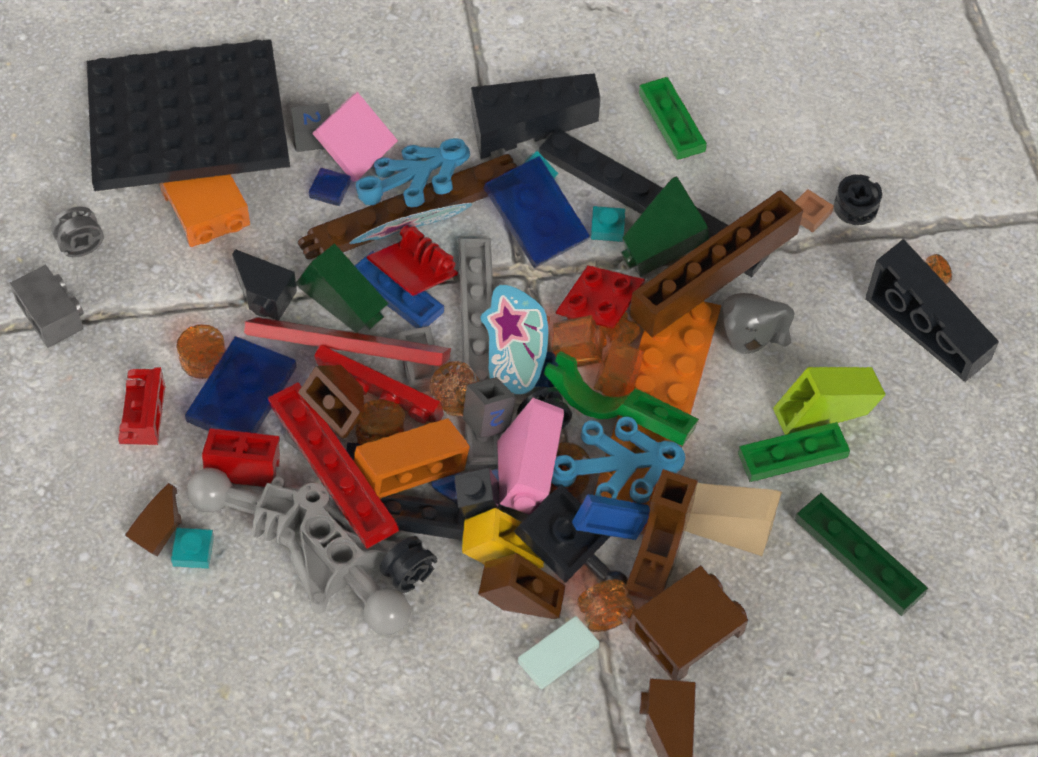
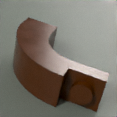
M665 469L662 470L651 500L645 533L625 586V593L650 601L665 590L688 525L698 480Z

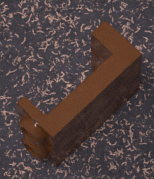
M700 565L632 612L629 629L672 680L680 681L687 676L689 667L733 635L737 638L743 635L748 619L741 604L735 600L732 601L723 591V586L719 579L712 573L708 574Z

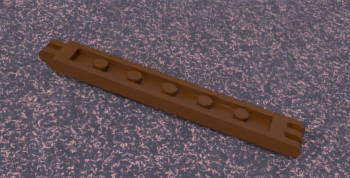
M510 154L499 156L452 174L453 189L449 193L437 194L433 190L432 182L426 184L423 189L425 201L418 207L407 206L404 193L375 205L315 226L308 230L307 236L298 240V245L308 260L318 257L334 243L342 252L349 251L375 241L371 239L355 244L349 243L358 236L385 223L433 209L473 203L520 185V181L513 175L518 170V166L516 163H513L514 160Z

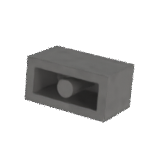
M47 265L10 282L16 303L47 348L83 330L80 316L84 312L75 296L68 297L66 294L68 289L59 274L53 275Z

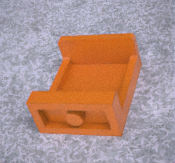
M231 174L159 183L165 201H170L185 230L190 247L209 243L217 237L238 232L250 225L248 205Z

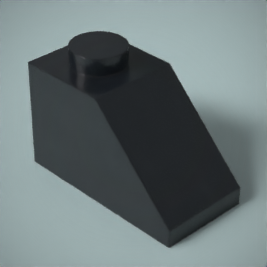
M235 249L232 253L235 273L249 310H252L260 317L280 320L297 292L295 272Z

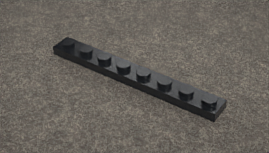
M559 128L539 147V153L546 160L641 215L663 189L661 186ZM696 207L708 226L709 239L729 226ZM769 255L745 271L744 274L752 278L768 259Z

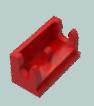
M154 367V369H131L127 373V378L133 380L126 381L123 416L118 436L119 444L158 445L166 388L161 367Z
M210 428L202 452L203 469H219L226 473L233 484L266 487L267 483L271 484L273 479L276 478V467L280 466V436Z

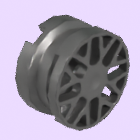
M82 206L64 210L55 217L50 227L60 251L64 252L68 257H82L90 254L101 245L104 238L102 228L98 224L94 212ZM73 212H76L75 217H72Z

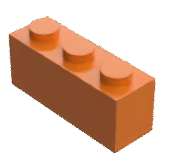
M447 418L357 446L354 462L378 497L382 498L464 471L470 445L450 419Z

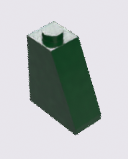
M678 176L673 177L622 237L625 250L621 251V255L628 268L632 269L635 267L641 277L696 249L709 239L708 226Z
M335 243L314 259L296 282V285L355 333H358L365 326L369 330L376 326L384 318L381 313L382 310L389 304Z

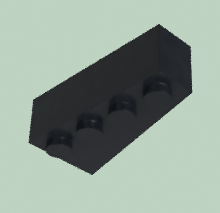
M595 73L471 87V114L480 159L490 157L491 152L503 148L505 152L515 149L518 143L533 139L537 142L546 139V135L554 132L557 128L567 132L598 122L601 96Z
M904 239L876 260L865 297L866 301L964 382L969 380L992 360L999 343L997 338Z

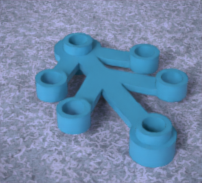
M458 138L445 140L441 143L440 148L419 147L417 145L406 146L402 149L403 160H392L384 157L374 162L375 172L378 177L367 176L357 181L355 186L358 198L365 205H375L381 201L384 192L412 180L410 187L404 191L405 203L409 207H418L425 201L423 189L432 170L441 167L439 174L432 178L433 190L437 194L449 193L453 189L451 176L455 167L462 165L469 159V147L465 145L462 139ZM395 171H401L400 173L393 175Z
M622 417L617 421L615 435L622 441H631L645 451V453L635 454L603 434L602 425L597 421L591 420L585 422L582 427V441L588 445H595L609 454L610 457L573 460L567 455L558 456L555 460L551 483L557 487L561 484L564 487H569L575 482L577 475L616 471L607 483H602L597 487L595 495L601 496L600 493L608 492L612 495V499H617L619 491L636 469L651 467L643 479H637L632 483L630 489L631 499L636 503L642 504L649 501L653 488L658 483L663 469L674 473L682 469L685 463V453L678 444L672 441L656 442L637 430L638 425L633 418ZM622 426H627V427H629L632 431H631V432H625V431H623V430L621 429V427H622ZM594 430L598 435L591 436L586 431ZM663 454H669L673 459H667ZM558 466H566L570 470L563 471ZM643 488L647 493L639 494L635 489Z

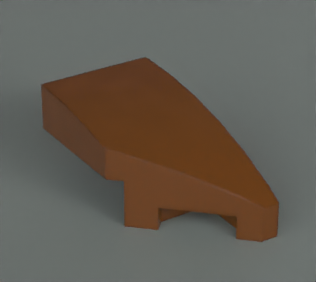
M168 483L150 501L125 534L130 540L157 557L178 525L182 524L176 502L177 487Z

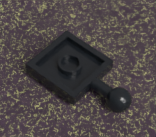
M561 484L513 532L564 583L585 565L601 581L600 587L605 596L611 599L622 598L626 595L627 576L621 571L610 570L594 554L611 536L575 529L572 521L582 504Z

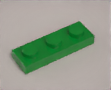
M668 76L639 85V95L675 158L680 160L706 152L707 143Z
M838 422L739 446L738 455L749 482L848 458L850 453Z

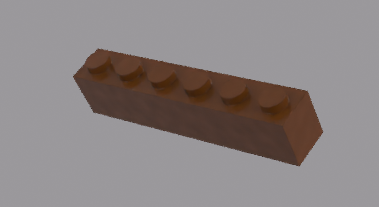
M781 190L777 191L632 293L630 317L653 338L796 236L799 231L803 209Z

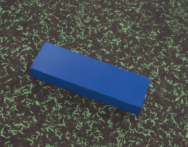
M367 256L355 265L389 303L387 306L416 329L428 327L444 313V305L426 291L412 296L370 262Z

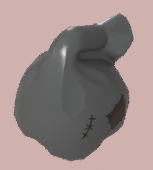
M751 293L733 294L723 301L724 327L733 350L742 354H750L759 351L769 342L777 343L784 347L791 343L789 329L795 312L788 304Z

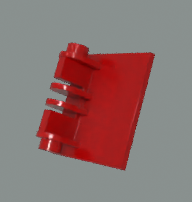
M404 226L400 231L401 241L367 256L370 262L412 296L455 277L459 273L454 269L456 263L453 261V256L440 248L437 243H432V239L425 237L415 226Z
M587 265L556 310V314L567 317L569 321L568 327L575 332L584 329L587 326V322L614 329L631 304L632 293L643 286L645 279Z

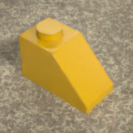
M494 508L464 521L463 554L485 565L487 561L517 553L540 569L544 566V562L513 532L522 523L517 519Z

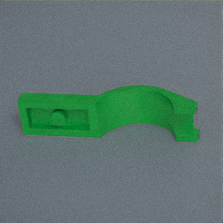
M561 351L557 354L555 360L558 366L556 367L549 363L545 368L544 374L566 401L583 415L596 419H611L618 415L631 417L638 425L681 446L685 444L694 432L698 423V418L637 388L621 397L604 396L592 390L583 381L578 371L577 359Z

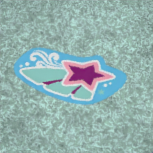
M472 203L452 205L406 216L378 226L349 243L355 244L371 239L380 240L399 233L406 225L420 227L442 221L471 207Z
M499 285L493 291L491 308L481 315V322L485 325L489 334L490 379L498 377L513 394H526L535 387L545 362L549 333L547 316L543 307L525 292L512 286Z

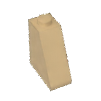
M698 483L686 532L763 556L782 492L771 489Z

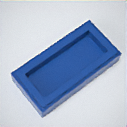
M587 494L572 523L578 531L637 540L648 521L650 508L645 504Z

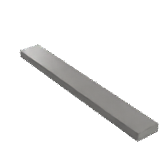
M491 238L458 239L464 404L467 385L490 379L488 368L489 334L485 325L481 322V315L491 308L493 295ZM465 422V440L470 445L466 461V471H476L490 468V470L498 469L497 440L500 438V433L480 439Z

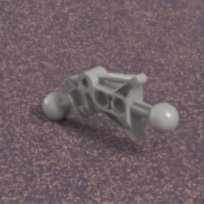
M215 468L199 470L189 479L187 495L194 508L201 512L214 513L227 506L254 514L253 537H260L265 532V540L271 541L277 535V544L289 547L291 551L290 558L310 598L313 612L317 614L323 613L326 610L329 598L346 585H349L365 603L364 618L369 628L376 633L392 635L400 632L408 623L411 610L405 595L396 589H381L367 573V571L381 564L386 554L398 542L384 539L366 549L345 516L329 505V492L323 485L308 483L302 487L294 485L288 487L285 486L283 478L276 477L271 484H266L262 494L232 486L226 473ZM333 518L341 522L342 527L347 531H344ZM300 523L301 550H299L295 542L294 532ZM324 535L325 537H323V538H316V537H314V536ZM339 559L348 560L345 563L336 562Z

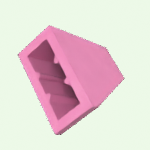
M532 398L497 440L499 504L530 515L549 495L564 409Z

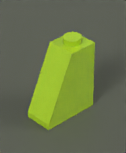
M807 367L776 403L773 410L786 435L868 415L886 394L872 367Z

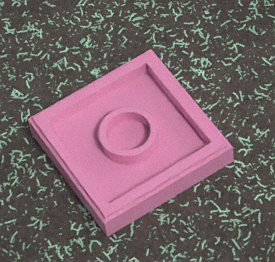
M358 92L351 95L312 133L353 182L359 180L374 165V162L380 159L398 141Z

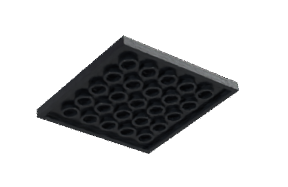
M271 39L234 44L224 43L217 46L192 47L175 51L164 50L157 53L131 54L123 57L98 58L87 61L91 173L94 191L290 167Z

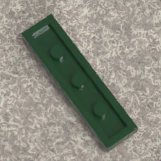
M822 493L796 513L795 521L901 617L926 595L928 590L926 585Z

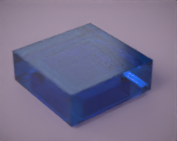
M320 167L309 190V198L340 206L351 184L350 175Z

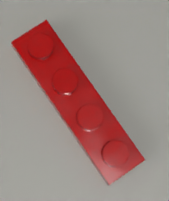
M321 344L314 354L318 366L342 365L363 387V395H366L368 392L377 396L383 405L391 409L400 407L408 411V415L420 423L426 424L427 421L434 423L440 421L444 415L439 400Z

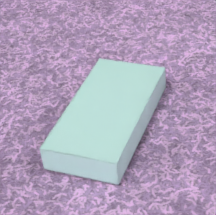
M575 616L519 656L518 663L542 690L598 649L600 642L580 619Z

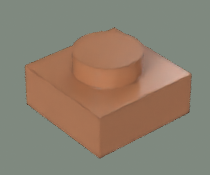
M809 189L795 201L803 209L800 225L812 233L832 214L834 205Z

